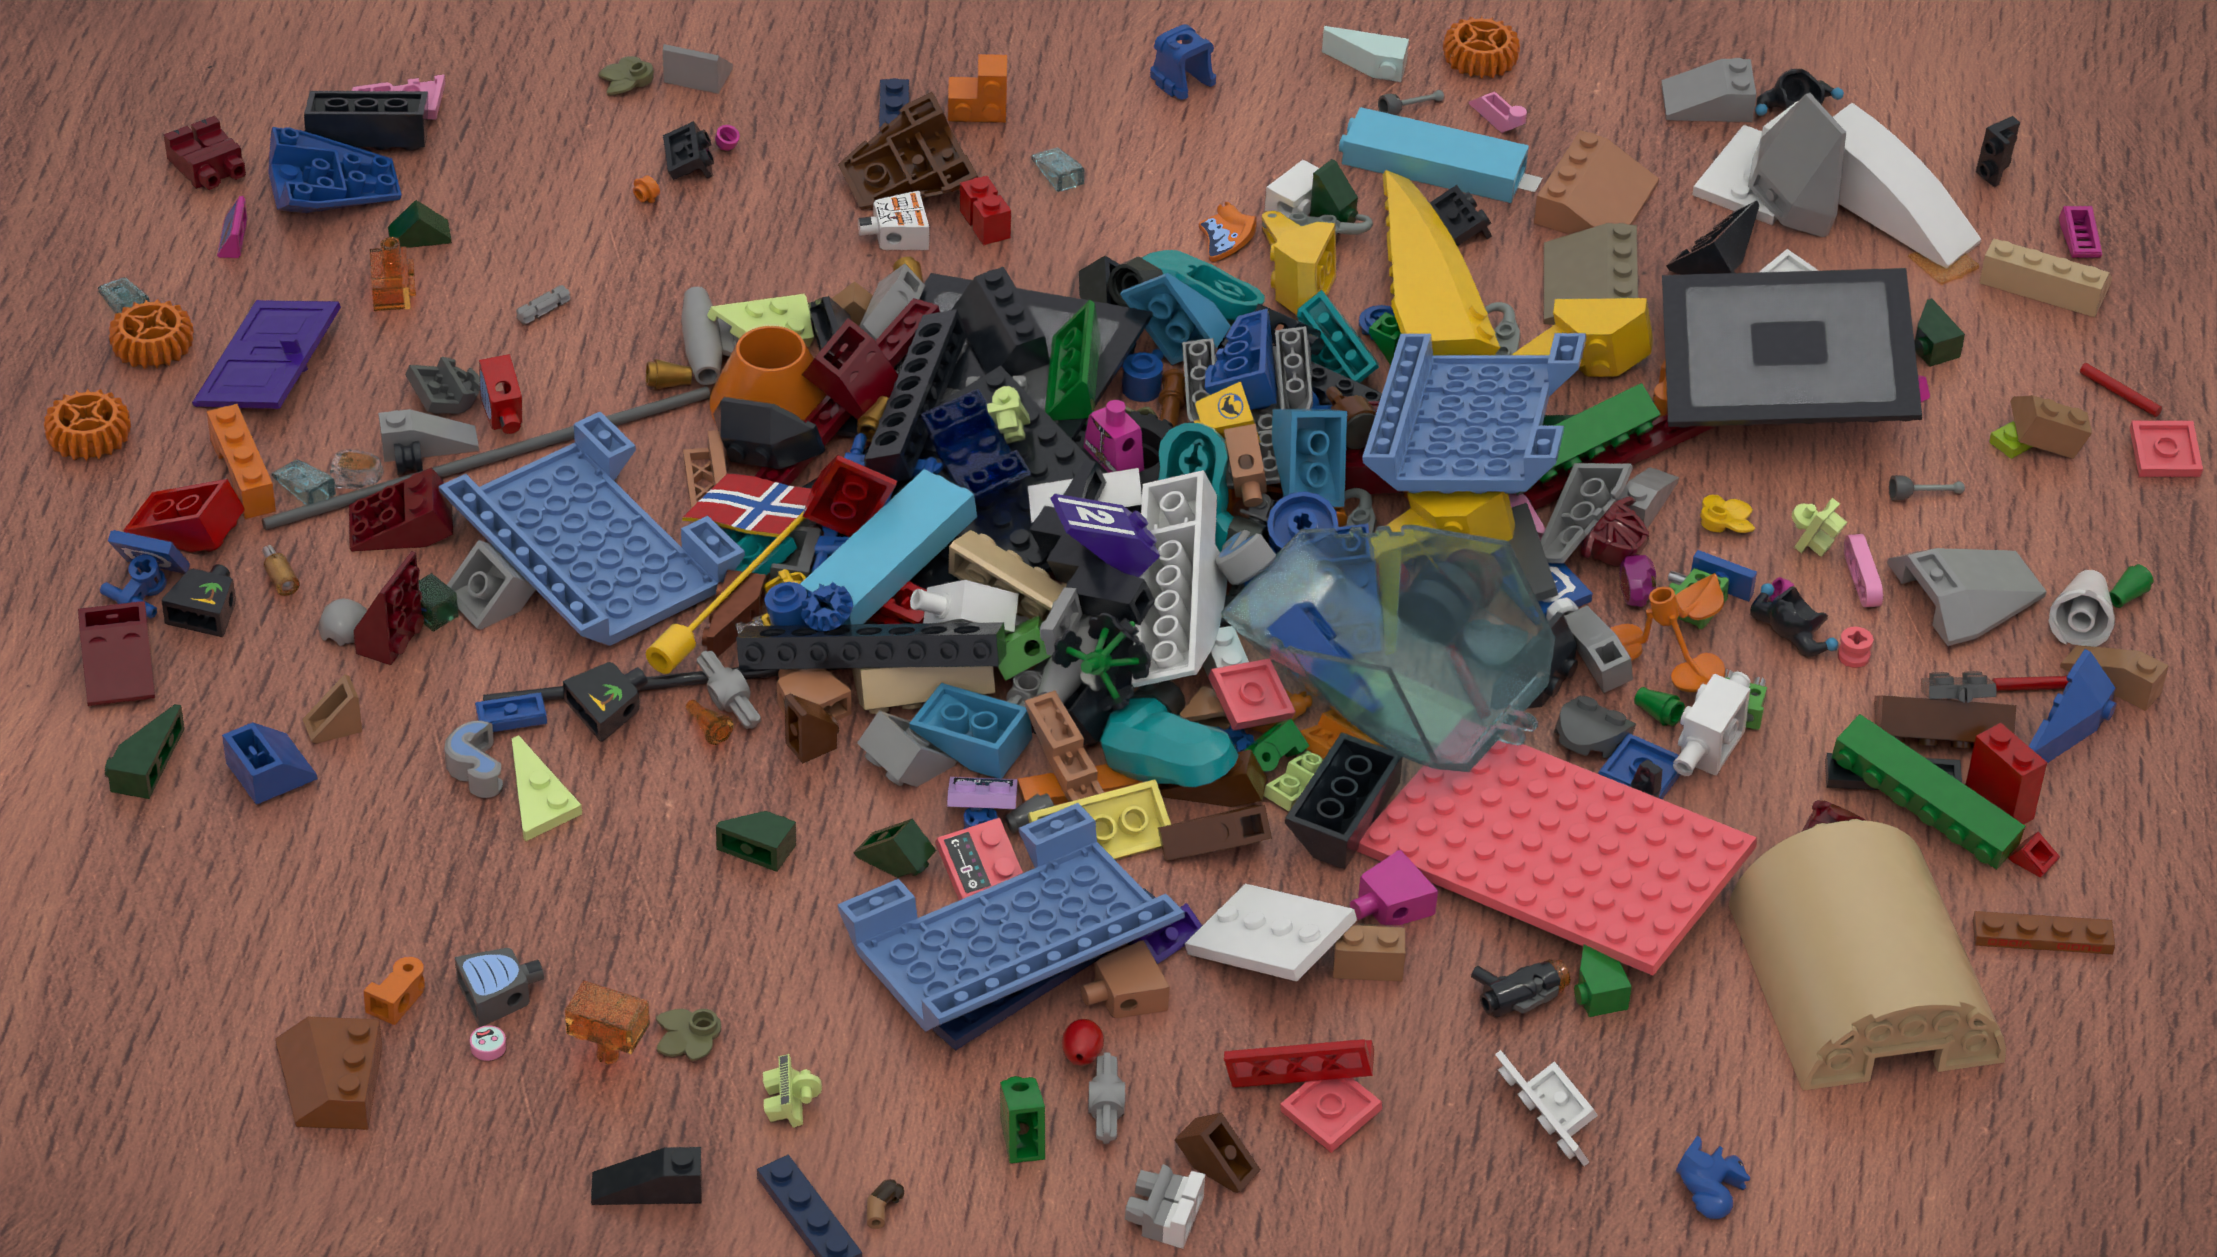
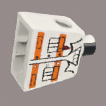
M920 191L877 199L873 203V217L858 218L859 235L876 234L879 246L883 250H929V224Z

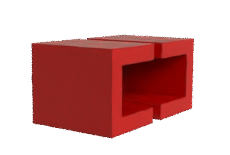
M983 176L960 182V212L968 224L973 226V231L981 243L987 245L1010 239L1011 209L1002 196L998 195V190L989 177Z

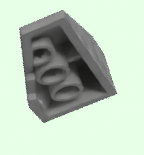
M1574 463L1541 539L1548 563H1564L1621 495L1633 469L1631 464Z

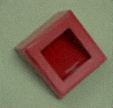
M2039 831L2025 839L2008 857L2010 861L2038 877H2042L2060 858Z

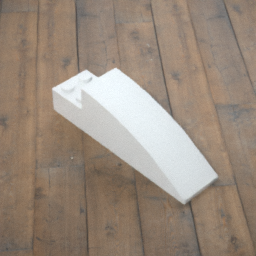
M1795 102L1793 105H1791L1789 108H1787L1785 111H1783L1781 114H1779L1777 117H1775L1773 120H1771L1769 123L1763 126L1761 138L1797 102ZM1853 103L1833 116L1836 122L1846 131L1838 204L1946 270L1980 244V236L1942 183L1895 135Z
M1204 470L1143 484L1141 514L1149 523L1146 526L1147 529L1157 539L1155 546L1160 557L1139 577L1145 579L1155 601L1141 625L1135 624L1139 630L1136 635L1145 644L1146 651L1151 657V665L1147 678L1135 680L1132 676L1133 687L1196 675L1211 652L1219 631L1226 596L1227 578L1216 564L1217 556L1220 553L1215 545L1217 494Z

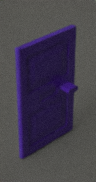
M256 300L194 398L192 405L195 407H224L238 404L239 408L280 409L301 373L308 370V361L341 308L339 301Z

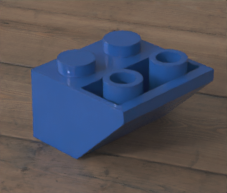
M252 722L222 735L226 764L256 805L318 779L316 772L287 733Z

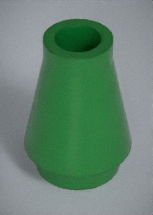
M2140 564L2129 566L2114 588L2109 592L2112 605L2116 608H2121L2126 603L2149 592L2151 585L2154 583L2151 572Z
M1641 687L1634 697L1635 705L1641 707L1663 726L1668 724L1671 726L1676 725L1681 720L1685 710V704L1680 701L1677 695Z

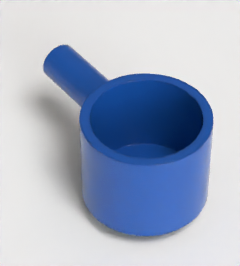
M1154 349L1152 353H1134L1125 359L1122 373V392L1127 398L1137 402H1148L1159 397V393L1162 390L1163 363L1161 360L1164 357L1161 350Z
M784 582L775 585L767 592L765 605L771 626L807 625L801 615V601L806 600L808 595L806 589L801 584Z

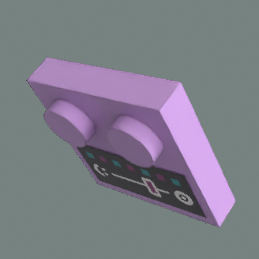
M950 777L947 807L1016 809L1017 779Z

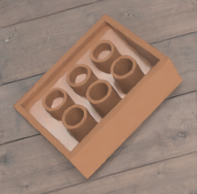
M1580 130L1537 195L1534 224L1569 235L1606 223L1632 225L1657 187L1659 178L1609 139Z

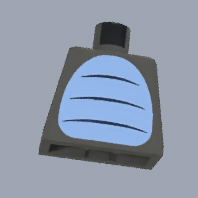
M510 948L455 957L457 983L479 1027L526 1007L530 1002L528 984L544 980L543 969L538 959L520 965L513 950Z

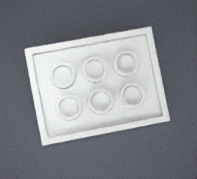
M1743 125L1694 185L1692 195L1733 211L1757 200L1760 206L1756 219L1773 225L1777 218L1748 187L1752 159L1760 142L1762 131Z
M1244 884L1185 943L1188 955L1298 981L1357 921L1355 910L1352 908Z

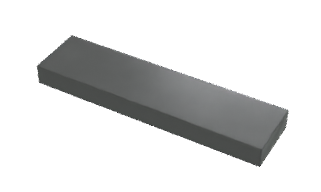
M1524 503L1512 507L1515 529L1513 538L1507 542L1527 604L1557 596L1558 591L1528 504Z

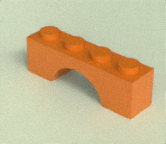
M238 404L207 411L211 443L218 459L224 458L234 491L245 508V511L242 513L244 518L249 519L276 512L273 483Z

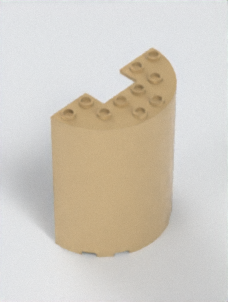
M1859 819L1817 824L1811 829L1785 839L1766 851L1741 876L1732 892L1729 908L1802 1091L1868 1082L1871 1080L1875 1058L1935 1050L1933 1062L1937 1072L2005 1063L2006 1045L2001 1030L1925 858L1917 843L1905 832L1887 824L1861 821Z

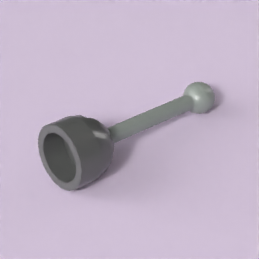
M1436 90L1430 95L1400 100L1396 94L1381 95L1378 99L1379 112L1398 115L1404 105L1430 100L1439 102L1444 99V93L1441 90Z
M1892 475L1889 481V495L1893 501L1908 499L1914 491H1954L1957 494H1961L1965 490L1964 483L1960 481L1949 485H1914L1910 478L1903 475Z

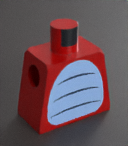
M510 354L479 360L480 399L491 429H502L506 434L516 433L521 428L520 424L523 423L522 395ZM502 383L504 390L496 391L495 387L497 384Z

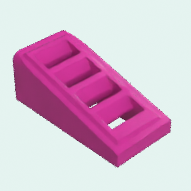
M2063 206L2059 215V222L2072 258H2101L2102 250L2093 207ZM2075 231H2085V233H2075ZM2077 239H2088V241H2077Z

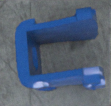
M1188 24L1175 27L1157 37L1154 43V49L1157 50L1154 65L1150 68V77L1155 80V84L1161 90H1164L1171 97L1175 96L1180 100L1188 98L1186 71L1209 87L1216 84V74L1213 73L1211 64V53L1214 51V45L1209 40L1200 37Z

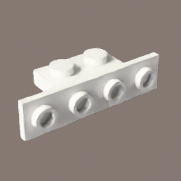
M1501 1050L1495 1055L1503 1065L1498 1071L1510 1086H1513L1515 1083L1518 1084L1522 1090L1517 1095L1530 1111L1535 1107L1539 1110L1541 1115L1537 1119L1549 1135L1556 1131L1561 1138L1557 1144L1569 1160L1576 1156L1583 1166L1589 1163L1588 1159L1571 1136L1598 1116L1592 1106L1555 1061L1530 1081L1526 1082Z

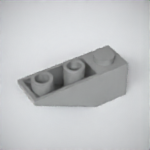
M903 264L878 283L859 327L876 341L913 298L920 299L925 284L906 264Z
M1588 605L1565 615L1577 644V651L1603 693L1633 680L1631 657L1617 635Z

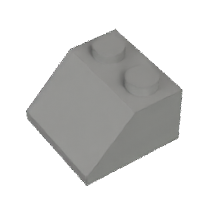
M478 540L442 592L477 629L482 630L520 612L536 589L491 544Z
M879 711L857 744L866 751L864 756L867 760L887 770L885 776L899 786L906 783L918 787L955 766L957 761L910 729L909 723L911 721Z

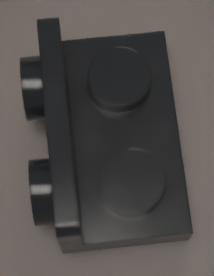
M2014 116L1986 128L1975 172L1993 187L2000 185L2003 170L2009 167L2012 161L2011 157L2020 126V121Z
M693 121L663 135L667 169L673 180L683 175H688L698 168L702 170L707 179L713 176L711 165L714 164V159L709 151V146L712 143L704 129L700 130Z
M1457 185L1430 202L1457 246L1480 231L1486 239L1492 237L1487 227L1491 222L1482 209L1477 212L1475 208L1478 205L1469 192L1463 194Z

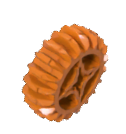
M1470 16L1467 21L1460 19L1458 23H1453L1451 28L1447 30L1443 41V51L1446 62L1451 64V69H1459L1460 74L1468 73L1470 78L1474 75L1480 76L1481 79L1483 76L1494 78L1495 74L1503 76L1505 71H1511L1512 67L1516 65L1520 53V44L1517 32L1512 31V26H1504L1503 21L1496 22L1493 20V17L1483 19L1481 16L1480 19H1474Z
M145 299V302L141 304L133 302L131 308L123 307L122 313H116L114 320L110 322L109 342L112 345V350L116 357L121 358L122 363L130 362L132 367L142 365L146 369L148 366L158 368L161 364L170 366L172 360L180 361L181 355L188 354L189 347L193 346V323H191L187 311H183L180 305L173 306L171 301L161 303L159 299L155 302H148Z
M88 388L83 393L75 390L74 395L71 396L63 394L62 400H54L53 407L47 408V414L44 417L45 436L48 444L52 446L54 452H60L62 457L71 455L73 460H77L79 457H84L86 461L90 457H97L100 460L102 454L112 455L113 449H121L122 443L128 441L131 428L129 410L122 403L121 398H114L112 392L103 394L101 389L91 392Z

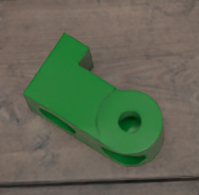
M1288 719L1276 723L1244 751L1252 750L1264 773L1277 767L1282 756L1290 757L1300 754L1310 745L1293 720Z

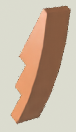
M1054 690L1025 700L1024 705L1036 735L1068 802L1105 793L1097 781L1098 771L1083 747L1084 738L1056 691Z

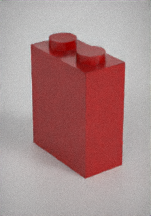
M1999 723L1976 736L1965 785L2024 825L2035 817L2047 762L2007 727Z

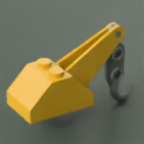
M1278 211L1263 213L1262 230L1271 246L1270 260L1275 262V270H1273L1271 275V288L1275 289L1276 301L1297 315L1298 308L1322 290L1328 295L1336 279L1337 233L1347 235L1365 233L1373 226L1372 219L1369 216L1357 214L1355 216L1356 220L1363 221V223L1340 222L1333 215L1309 217L1305 213L1297 212L1292 213L1287 218Z
M1647 298L1555 299L1553 310L1555 325L1520 349L1521 334L1515 320L1514 309L1504 302H1495L1485 306L1488 314L1493 311H1499L1504 314L1502 321L1494 329L1500 346L1495 355H1549L1555 333H1586V342L1579 370L1587 377H1613L1621 375L1652 354L1653 336Z
M1361 488L1345 491V500L1349 498L1360 499L1359 506L1349 515L1346 526L1367 523L1370 525L1377 561L1380 560L1381 553L1403 547V562L1432 553L1439 558L1448 559L1453 551L1466 546L1493 552L1510 541L1514 535L1515 521L1509 495L1505 492L1488 491L1482 494H1476L1471 491H1455L1449 494L1441 493L1440 491L1408 492L1411 508L1375 532L1377 520L1372 508L1371 495Z

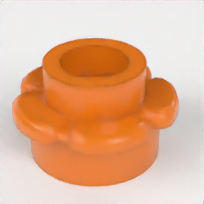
M645 175L634 180L633 193L640 202L648 201L654 203V198L660 194V188L652 177Z

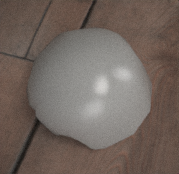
M342 598L332 601L324 608L319 621L318 630L321 638L324 641L331 638L339 646L345 643H355L353 630L367 609L350 599Z

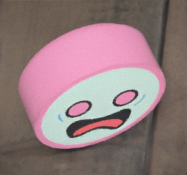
M495 1026L477 1028L470 1036L471 1053L476 1058L484 1061L495 1060L501 1057L506 1050L504 1032Z

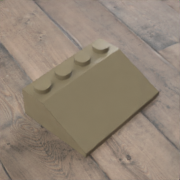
M1606 223L1544 242L1543 324L1555 325L1553 315L1555 299L1638 298L1637 225Z

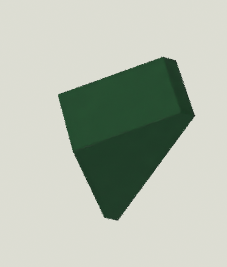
M417 200L388 226L391 250L452 243L448 220Z

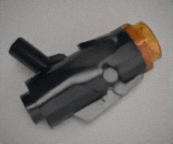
M1548 959L1541 963L1525 966L1508 976L1497 977L1480 966H1476L1471 974V978L1484 985L1483 993L1480 995L1481 1005L1485 1012L1491 1013L1494 1017H1501L1516 1010L1526 1013L1542 1003L1545 1004L1557 997L1560 992L1564 991L1566 986L1570 985L1571 981L1567 966L1559 959L1555 961Z

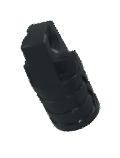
M1645 760L1639 765L1630 787L1659 798L1663 769L1653 764L1652 761Z

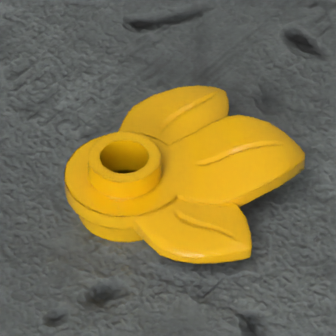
M1714 494L1708 495L1703 499V508L1700 513L1701 525L1707 530L1723 532L1725 528H1729L1739 533L1755 531L1753 524L1746 520L1753 510L1748 503L1738 499L1725 501L1719 495Z

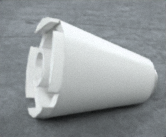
M2084 570L2080 572L2053 602L2049 613V624L2052 633L2060 642L2066 645L2068 642L2073 645L2097 647L2109 638L2115 625V615L2106 579L2098 571Z

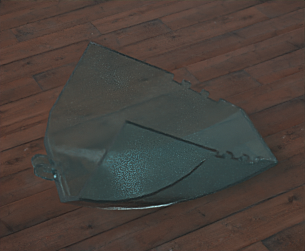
M1403 525L1400 529L1401 532H1392L1390 526H1378L1375 530L1376 533H1364L1361 527H1351L1349 530L1350 534H1337L1335 528L1301 529L1276 554V560L1264 571L1256 575L1221 611L1222 617L1265 658H1270L1272 663L1288 677L1374 741L1415 763L1440 770L1470 772L1498 740L1507 744L1522 745L1527 738L1523 731L1533 732L1538 727L1539 723L1536 718L1524 711L1548 686L1556 638L1509 541L1418 525ZM1312 602L1338 636L1333 639L1334 642L1349 650L1354 659L1297 649L1291 645L1286 648L1282 640L1277 637L1269 638L1272 635L1267 628L1296 603Z

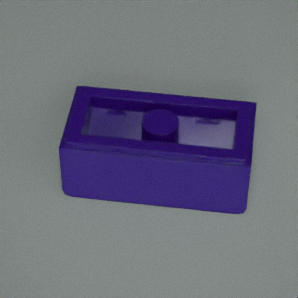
M1185 903L1180 907L1184 911L1185 918L1128 944L1130 946L1144 940L1156 963L1159 964L1184 947L1185 943L1202 927V924L1189 905Z

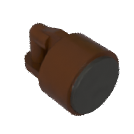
M1334 386L1327 388L1325 395L1332 404L1331 409L1347 411L1346 449L1358 450L1366 447L1376 415L1375 409L1362 396L1354 395L1347 397L1343 396L1338 388Z

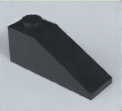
M664 1147L592 1172L591 1205L702 1203L701 1147Z

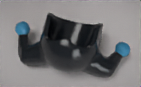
M1790 69L1777 79L1774 88L1757 97L1755 112L1758 116H1764L1768 108L1780 107L1785 111L1808 93H1811L1822 105L1824 97L1832 96V98L1840 100L1843 98L1844 92L1839 87L1834 89L1824 81L1816 80L1815 77L1804 69Z
M1765 583L1761 586V593L1754 600L1750 608V615L1753 618L1771 624L1773 630L1779 636L1791 640L1795 647L1806 657H1813L1827 650H1837L1839 644L1835 638H1828L1826 642H1816L1814 640V632L1828 619V615L1823 612H1815L1804 601L1796 587L1791 586L1785 592L1778 595L1773 602H1767L1768 597L1774 594V587L1770 583Z

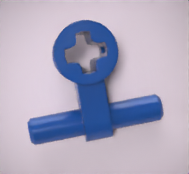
M142 554L135 557L129 564V573L132 578L123 590L105 582L100 587V593L116 601L117 604L143 601L145 596H154L162 592L167 584V579L163 571L159 569L156 559L151 555ZM145 602L147 617L151 619L156 616L157 607Z

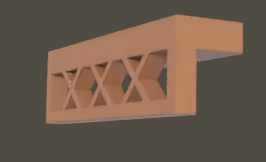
M718 430L708 431L707 448L683 449L691 508L727 474L722 440ZM709 459V462L701 468L692 463L691 460ZM702 478L711 482L705 489L696 484Z

